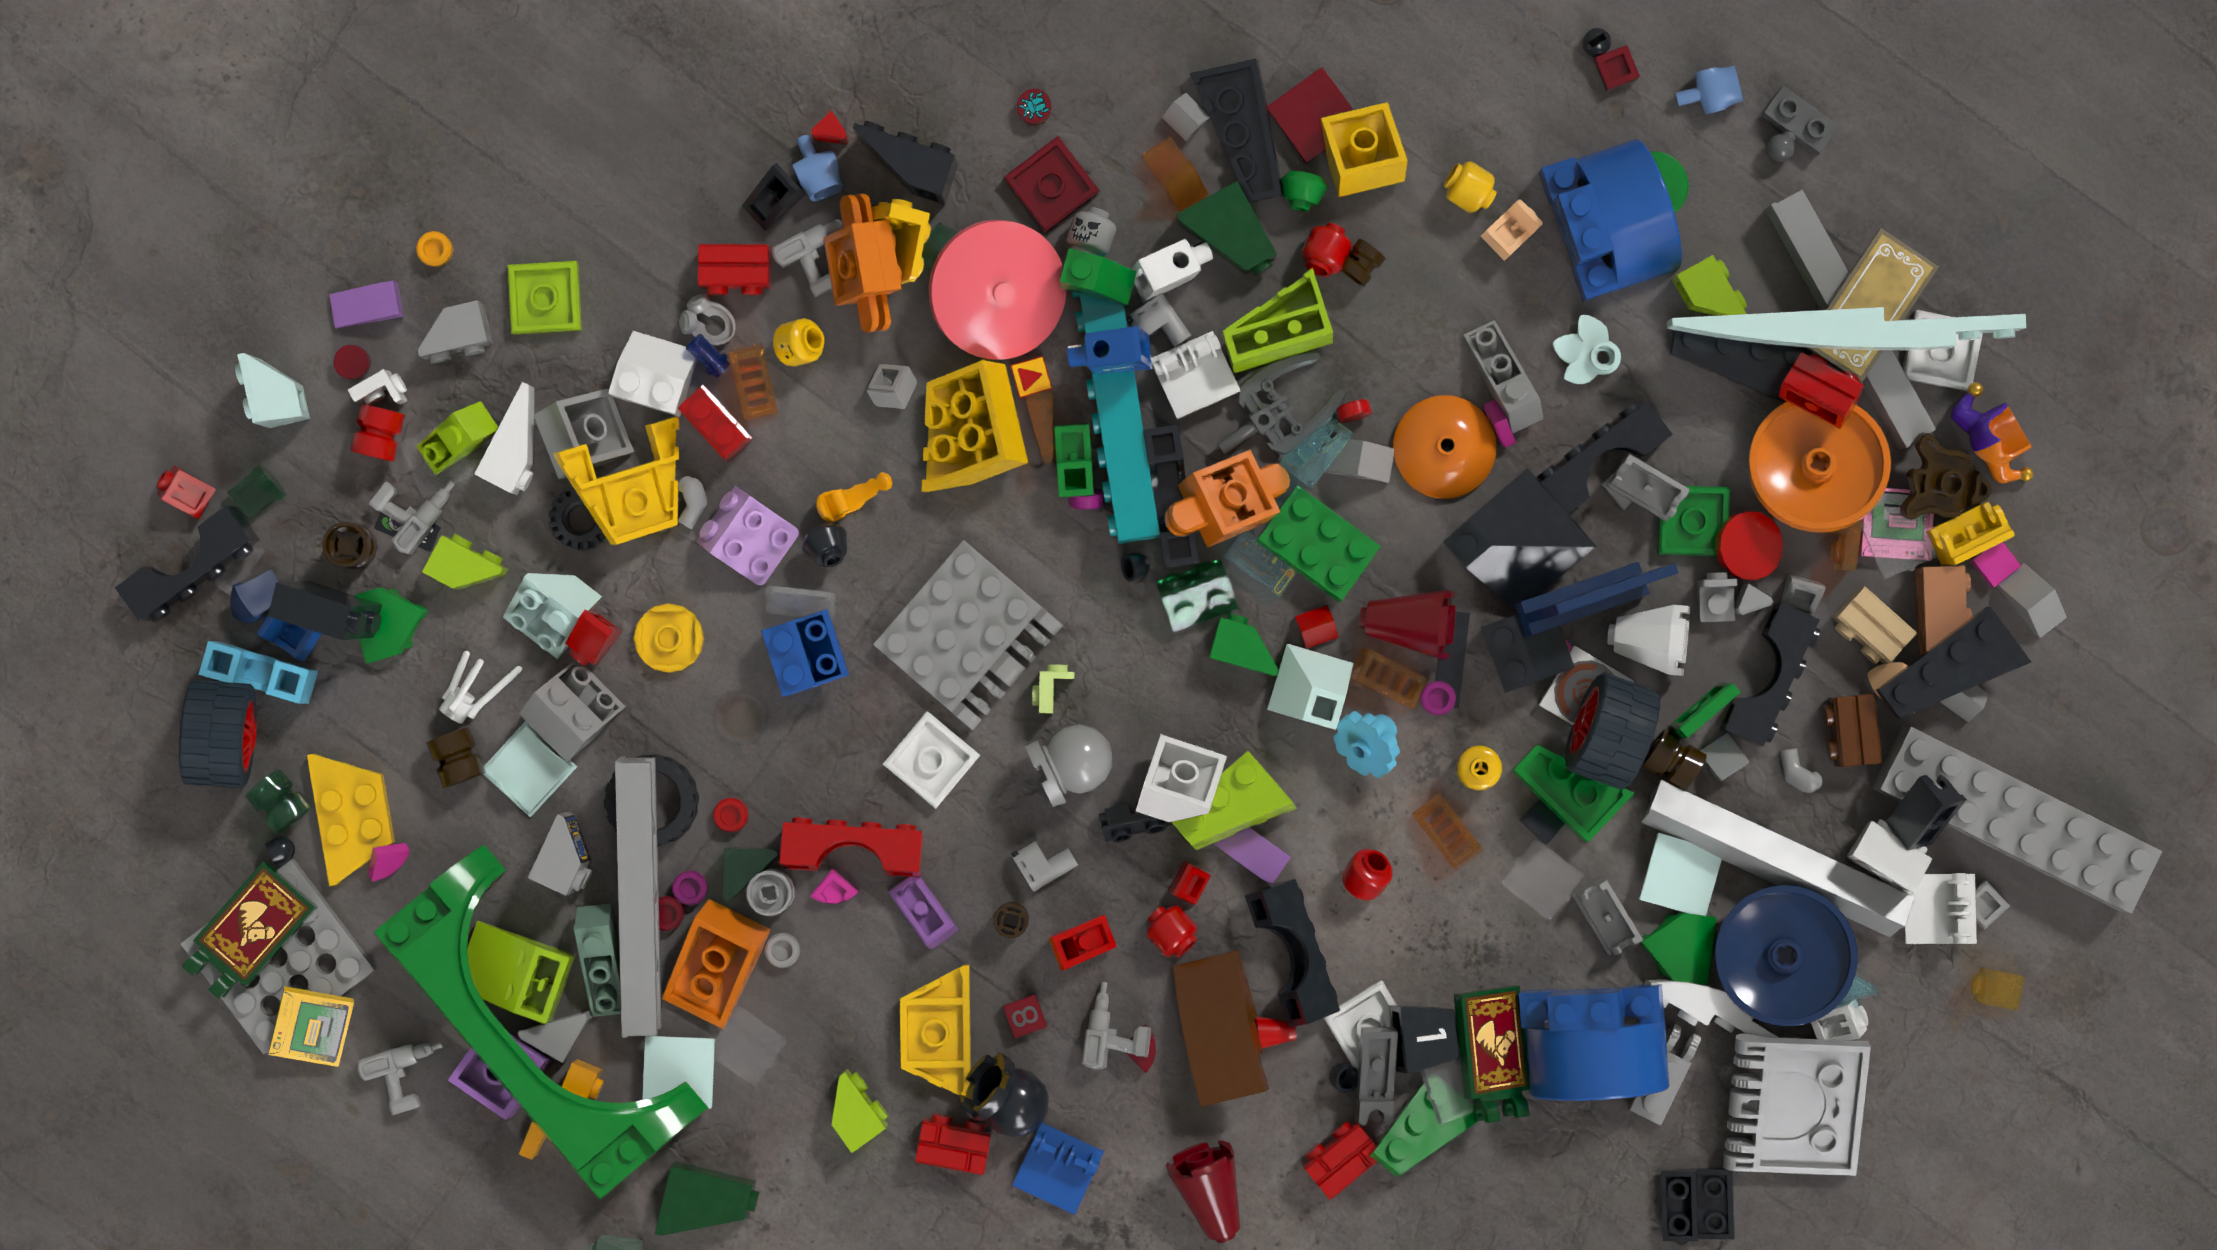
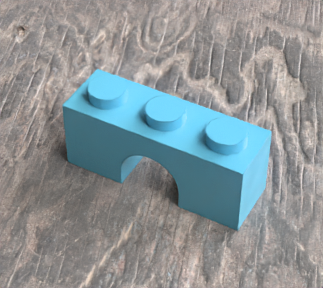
M208 641L198 675L222 682L251 684L254 689L266 692L267 695L299 704H309L319 670L226 643Z

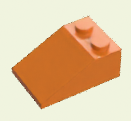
M709 899L694 917L662 999L724 1029L761 955L771 929Z

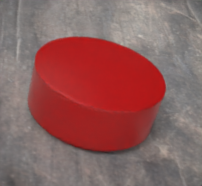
M1360 399L1340 405L1336 409L1339 423H1348L1371 415L1372 410L1368 400Z
M738 798L723 799L714 808V822L722 831H739L748 822V808Z

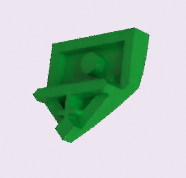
M380 587L354 595L382 604L380 612L382 621L379 630L374 634V638L359 639L366 664L402 654L404 649L412 648L413 635L420 620L425 618L428 609L420 604L415 605L399 595V591L394 588L385 589Z
M1679 912L1677 915L1668 914L1665 916V921L1651 934H1645L1639 944L1643 950L1648 951L1656 963L1657 971L1660 975L1668 977L1671 981L1707 986L1716 917Z

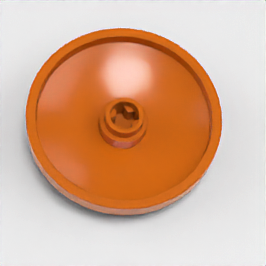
M1785 402L1773 410L1758 427L1749 451L1748 471L1750 482L1757 498L1775 518L1803 531L1832 532L1857 523L1874 509L1889 481L1891 456L1886 437L1880 426L1861 407L1856 405L1843 427L1839 429L1803 409Z

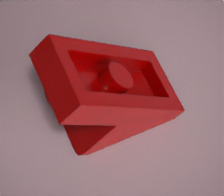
M1105 915L1095 917L1072 928L1058 931L1049 937L1061 971L1117 947Z

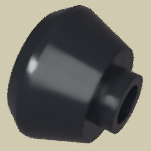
M835 523L820 524L807 532L802 542V550L817 565L827 568L835 567L843 561L847 553V532L845 528Z

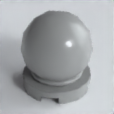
M1079 724L1063 727L1052 735L1047 747L1043 745L1041 748L1038 740L1025 746L1034 768L1037 771L1043 768L1048 780L1043 782L1042 785L1053 807L1066 803L1063 794L1065 795L1067 791L1080 794L1094 790L1106 780L1113 767L1110 743L1097 729Z

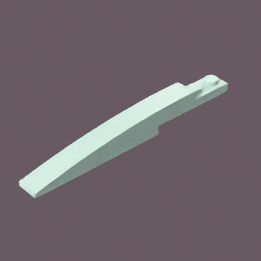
M1884 307L1672 318L1667 321V329L1705 336L1773 345L1844 350L1949 349L1957 346L1956 334H1958L1959 340L1980 339V333H1993L1994 339L2013 338L2015 337V331L2026 328V314L1885 321Z

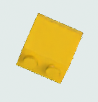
M1388 102L1321 118L1328 166L1338 197L1405 181L1408 160Z

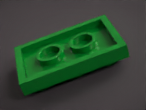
M1297 485L1279 509L1280 513L1273 517L1256 542L1340 603L1381 546Z

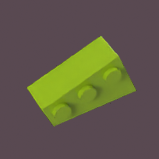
M1313 268L1288 288L1285 287L1268 302L1260 307H1256L1223 330V341L1233 373L1333 344V330Z
M1247 751L1221 774L1208 814L1172 821V823L1195 850H1199L1235 835L1237 832L1253 825H1259L1282 813L1293 811L1297 807L1252 754Z

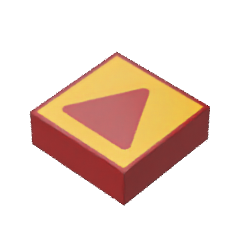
M1044 356L1010 365L1020 399L1053 390Z

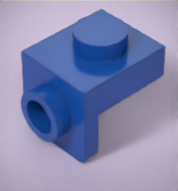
M268 615L258 631L260 637L275 643L291 656L305 662L321 636V633L269 617Z

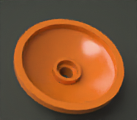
M1450 395L1430 397L1411 407L1398 423L1393 438L1394 461L1402 478L1419 493L1437 499L1457 498L1476 489L1489 475L1496 458L1497 444L1495 432L1487 416L1470 401ZM1449 439L1452 441L1453 449L1450 452L1442 450V440Z

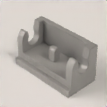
M1630 454L1623 457L1607 485L1611 490L1666 522L1675 515L1677 506L1690 490Z
M1601 878L1572 896L1608 955H1618L1622 953V949L1625 947L1636 945L1643 940L1606 879Z

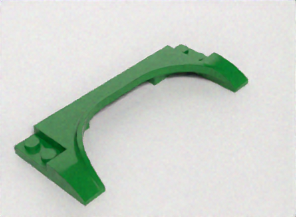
M482 845L431 882L425 891L377 928L374 934L595 1196L601 1200L708 1109V1106L686 1081L664 1094L645 1100L626 1103L595 1101L569 1092L552 1081L536 1066L483 1002L470 972L467 945L474 911L486 890L506 872V869L488 848Z

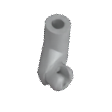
M685 476L679 481L678 489L680 492H683L687 506L680 515L678 522L692 530L707 507V497L703 484L697 478Z
M1797 748L1780 751L1784 777L1790 785L1805 793H1812L1822 786V777L1818 772L1812 773L1800 766Z

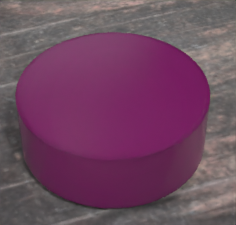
M1093 488L1094 495L1068 497L1069 506L1081 510L1099 508L1103 505V491Z
M1443 681L1429 683L1421 693V704L1432 715L1440 716L1447 714L1455 705V692L1449 684Z
M694 870L682 872L673 882V895L683 905H696L706 897L708 882L700 872Z

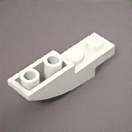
M1669 979L1646 980L1643 984H1662L1664 1007L1666 1008L1668 1003H1671L1681 1009L1677 1016L1693 1026H1696L1698 1021L1708 1026L1713 1016L1716 1015L1717 1018L1714 1022L1731 1033L1737 1028L1745 1034L1778 1038L1753 1022V1018L1740 1010L1727 996L1726 992L1720 989L1689 982L1671 981Z

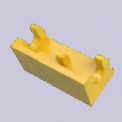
M1984 502L1960 514V516L1951 518L1926 531L1941 566L1957 565L2015 536L2001 507L1998 504L1992 507L1989 502Z

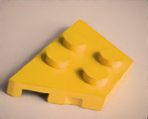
M318 754L307 755L328 882L329 886H334L371 860L373 847L387 846L395 843L384 775L345 762L325 758Z
M964 964L900 998L901 1069L915 1076L918 1075L940 1088L943 1087L959 1096L961 1094L965 1097L970 1085L966 1077L971 1070L970 964Z

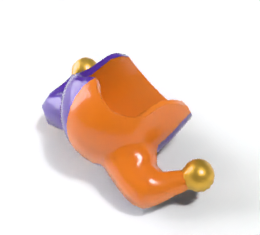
M1977 382L1971 383L1968 387V392L1952 408L1950 413L1951 419L1970 436V445L1974 453L1985 461L1990 475L1996 482L2008 483L2019 479L2030 481L2033 478V470L2031 468L2024 467L2021 470L2010 468V462L2028 451L2032 446L2007 403H2003L1985 413L1973 410V400L1982 395L1983 386Z

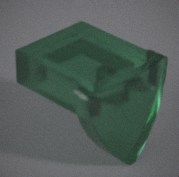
M261 464L253 468L249 475L227 492L247 518L251 520L277 499L281 501L286 497V493L277 479Z

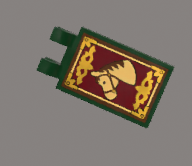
M263 861L195 937L193 941L201 948L182 967L193 976L195 973L199 974L210 962L223 975L208 990L218 999L225 997L238 981L245 987L249 986L318 907L267 861Z
M1517 985L1454 994L1464 1099H1473V1119L1476 1122L1484 1120L1485 1123L1501 1121L1499 1108L1495 1103L1497 1100H1503V1116L1514 1115V1118L1530 1116L1528 1102L1522 1094V1091L1530 1090L1525 1032L1524 1028H1521L1520 986Z

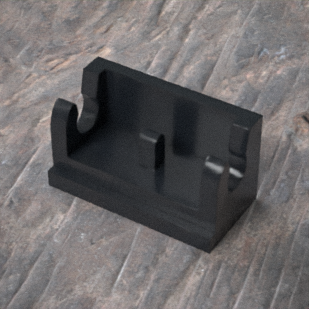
M1927 775L1920 776L1885 821L1907 850L1932 845L1967 800L1942 775H1939L1936 779L1937 784L1942 789L1938 788Z

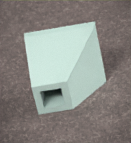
M246 353L237 354L239 364L235 365V371L240 385L244 384L247 398L243 399V407L248 419L252 418L253 423L268 428L310 419L303 385L259 358Z
M527 573L503 618L536 642L543 650L558 659L568 647L565 642L584 610L594 611L602 596L575 575Z
M1286 644L1267 710L1336 730L1346 698L1353 663Z

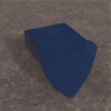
M271 569L244 584L239 582L233 585L230 604L234 618L242 622L252 623L263 618L262 615L269 612L276 582H279Z

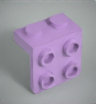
M735 485L732 491L723 496L719 509L713 518L702 526L696 542L710 554L755 584L763 585L799 535V531L795 526Z

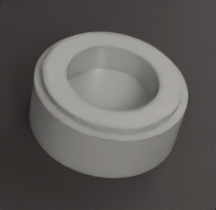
M786 932L773 935L765 946L767 960L773 966L779 968L789 967L794 964L799 958L801 951L797 938Z

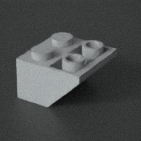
M574 660L534 692L518 714L568 763L587 747L626 706L586 666Z

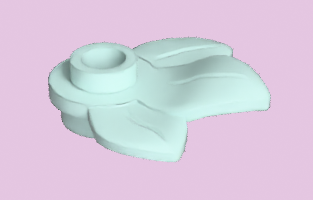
M1581 315L1579 317L1578 334L1564 335L1553 342V347L1558 357L1569 364L1565 371L1564 379L1571 383L1585 384L1593 380L1598 374H1610L1618 368L1621 361L1619 348L1609 341L1607 327L1601 321L1589 315ZM1599 352L1607 353L1609 356L1608 363H1599L1597 354Z

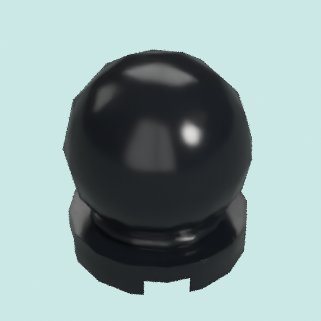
M997 1052V1055L994 1057L986 1054L975 1063L966 1077V1080L970 1082L966 1097L961 1094L959 1097L960 1109L964 1114L974 1120H985L995 1132L1009 1137L1030 1134L1042 1125L1048 1114L1049 1095L1046 1086L1033 1072L1022 1068H1015L1013 1061L1000 1052Z

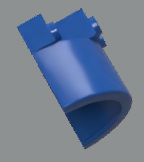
M1634 139L1577 159L1572 157L1540 169L1538 173L1548 202L1553 206L1573 265L1572 272L1583 302L1674 272L1681 267V239L1670 196L1652 154L1642 141ZM1582 177L1586 185L1578 188V179ZM1611 253L1612 268H1608L1601 257Z
M1662 984L1573 990H1523L1519 993L1521 1028H1525L1529 1086L1530 1094L1533 1097L1560 1101L1609 1100L1659 1093L1669 1088ZM1625 1016L1635 1017L1639 1020V1023L1624 1025ZM1546 1021H1549V1028L1543 1027Z

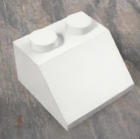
M633 331L618 360L608 394L618 399L680 417L681 412L678 407L686 399L700 351Z
M1161 734L1141 791L1136 812L1167 822L1208 814L1227 756Z
M1881 819L1877 824L1873 821L1867 823L1846 856L1894 888L1907 894H1914L1932 858L1925 854L1928 850L1925 846L1907 850L1887 823Z

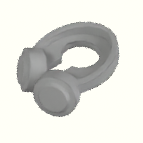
M707 294L696 295L688 301V310L683 311L679 319V325L683 334H692L698 340L710 345H721L730 341L734 336L736 324L734 317L724 306L710 301ZM703 313L708 317L712 315L720 316L724 321V330L718 335H710L705 329V324L697 320L696 314Z

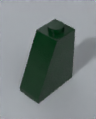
M1237 181L1176 214L1175 219L1178 225L1201 242L1205 241L1211 250L1246 275L1253 271L1256 276L1273 266L1271 260L1276 258L1277 253Z
M675 1161L670 1169L655 1234L663 1236L745 1220L749 1211L755 1212L760 1192L754 1190L756 1181Z

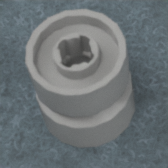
M770 868L758 873L750 880L747 887L749 905L755 912L764 916H774L782 913L793 903L796 896V885L793 878L781 869Z

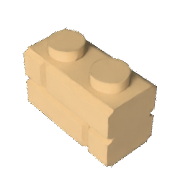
M1865 586L1858 587L1831 617L1838 623L1834 627L1836 631L1849 641L1853 638L1856 639L1863 646L1860 650L1861 653L1874 664H1877L1879 661L1882 664L1892 662L1917 633Z

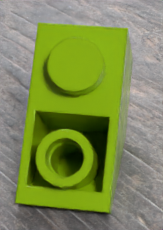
M1714 255L1671 279L1689 310L1711 316L1746 314L1744 309L1747 308L1744 297L1739 290L1733 291L1727 280L1730 278L1727 267L1722 260L1716 261Z
M479 401L453 412L416 447L436 475L480 448L495 435L498 426L483 403Z
M454 533L452 538L441 535L422 572L453 589H462L505 576L509 569L500 565L503 558L488 550H484L480 554L470 549L472 542Z
M847 1068L839 1076L831 1125L851 1153H853L886 1129L888 1123L885 1119L889 1116L878 1100L872 1103L864 1092L868 1089V1086L857 1072L851 1074Z

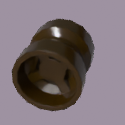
M1359 238L1352 247V254L1345 259L1341 271L1355 283L1365 287L1371 279V272L1375 268H1379L1386 258L1372 245Z
M1017 902L1002 904L994 916L996 931L1006 938L1019 937L1025 932L1029 923L1027 910Z

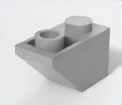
M476 300L443 308L418 349L419 357L425 360L430 359L431 364L451 360L450 354L464 351L465 356L485 352L484 346L492 345L493 341L484 304Z

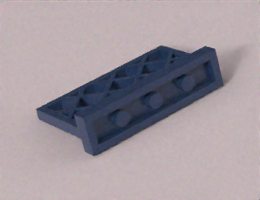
M1635 562L1516 603L1515 606L1525 635L1528 637L1649 595L1647 584L1679 572L1676 563L1643 573L1639 562Z

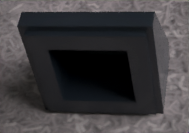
M1540 799L1519 819L1545 845L1553 839L1565 824Z

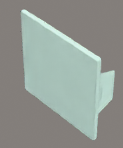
M525 721L484 765L486 771L484 775L531 818L578 766L571 760L567 763Z
M1657 833L1639 900L1689 914L1706 916L1722 859L1689 841Z
M645 1036L642 1100L664 1094L686 1081L708 1108H712L715 1038Z

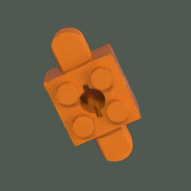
M867 194L844 195L840 201L843 228L823 238L835 306L857 304L861 329L864 332L885 331L891 325L887 295L902 289V271L897 264L895 254L896 236L891 230L890 220L874 222L870 198Z
M1251 449L1193 472L1178 484L1184 499L1175 502L1166 511V527L1176 536H1185L1199 530L1207 548L1259 527L1280 513L1275 498L1281 496L1289 488V474L1279 464H1269L1259 468Z

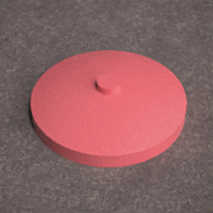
M986 220L970 225L959 231L944 245L933 264L928 294L934 319L943 334L957 347L969 354L992 360L1010 359L1023 355L1036 348L1051 334L1063 313L1067 290L1060 288V278L1063 271L1062 262L1053 246L1041 234L1025 225L1009 220Z

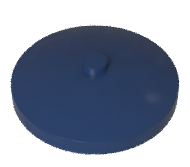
M1790 885L1761 889L1736 904L1720 926L1714 952L1719 981L1731 1001L1752 1018L1776 1026L1803 1025L1829 1014L1848 994L1856 975L1858 963L1856 939L1843 913L1824 896L1806 888Z

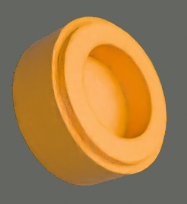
M431 231L420 237L417 242L416 251L420 260L428 266L441 267L450 261L453 255V245L444 234Z

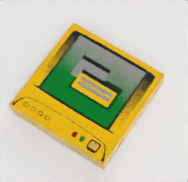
M284 986L269 1047V1055L338 1067L354 1006V999Z

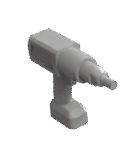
M833 220L823 226L821 224L816 225L772 247L773 258L782 268L800 260L808 278L810 289L815 297L832 289L830 274L828 273L821 277L815 259L820 256L816 249L824 245V237L843 228L842 220Z
M450 481L444 489L438 490L431 500L427 499L418 511L411 506L405 511L392 503V500L397 495V488L390 482H385L371 499L369 505L403 525L391 542L399 552L412 555L433 529L431 526L443 511L441 508L447 502L450 496L449 492L455 484Z
M1101 982L1100 993L1096 996L1094 1010H1091L1088 1030L1086 1029L1081 1064L1095 1070L1107 1067L1109 1049L1134 1054L1139 1057H1148L1150 1027L1139 1026L1134 1031L1133 1040L1117 1036V1029H1109L1110 1012H1108L1109 997L1106 993V982Z
M441 1041L435 1044L422 1043L416 1046L408 1044L398 1048H391L359 1059L357 1070L359 1076L364 1081L385 1076L390 1101L389 1109L391 1115H396L421 1106L418 1095L412 1093L403 1096L399 1078L406 1076L403 1068L417 1063L418 1059L434 1053V1050L443 1048L444 1045Z

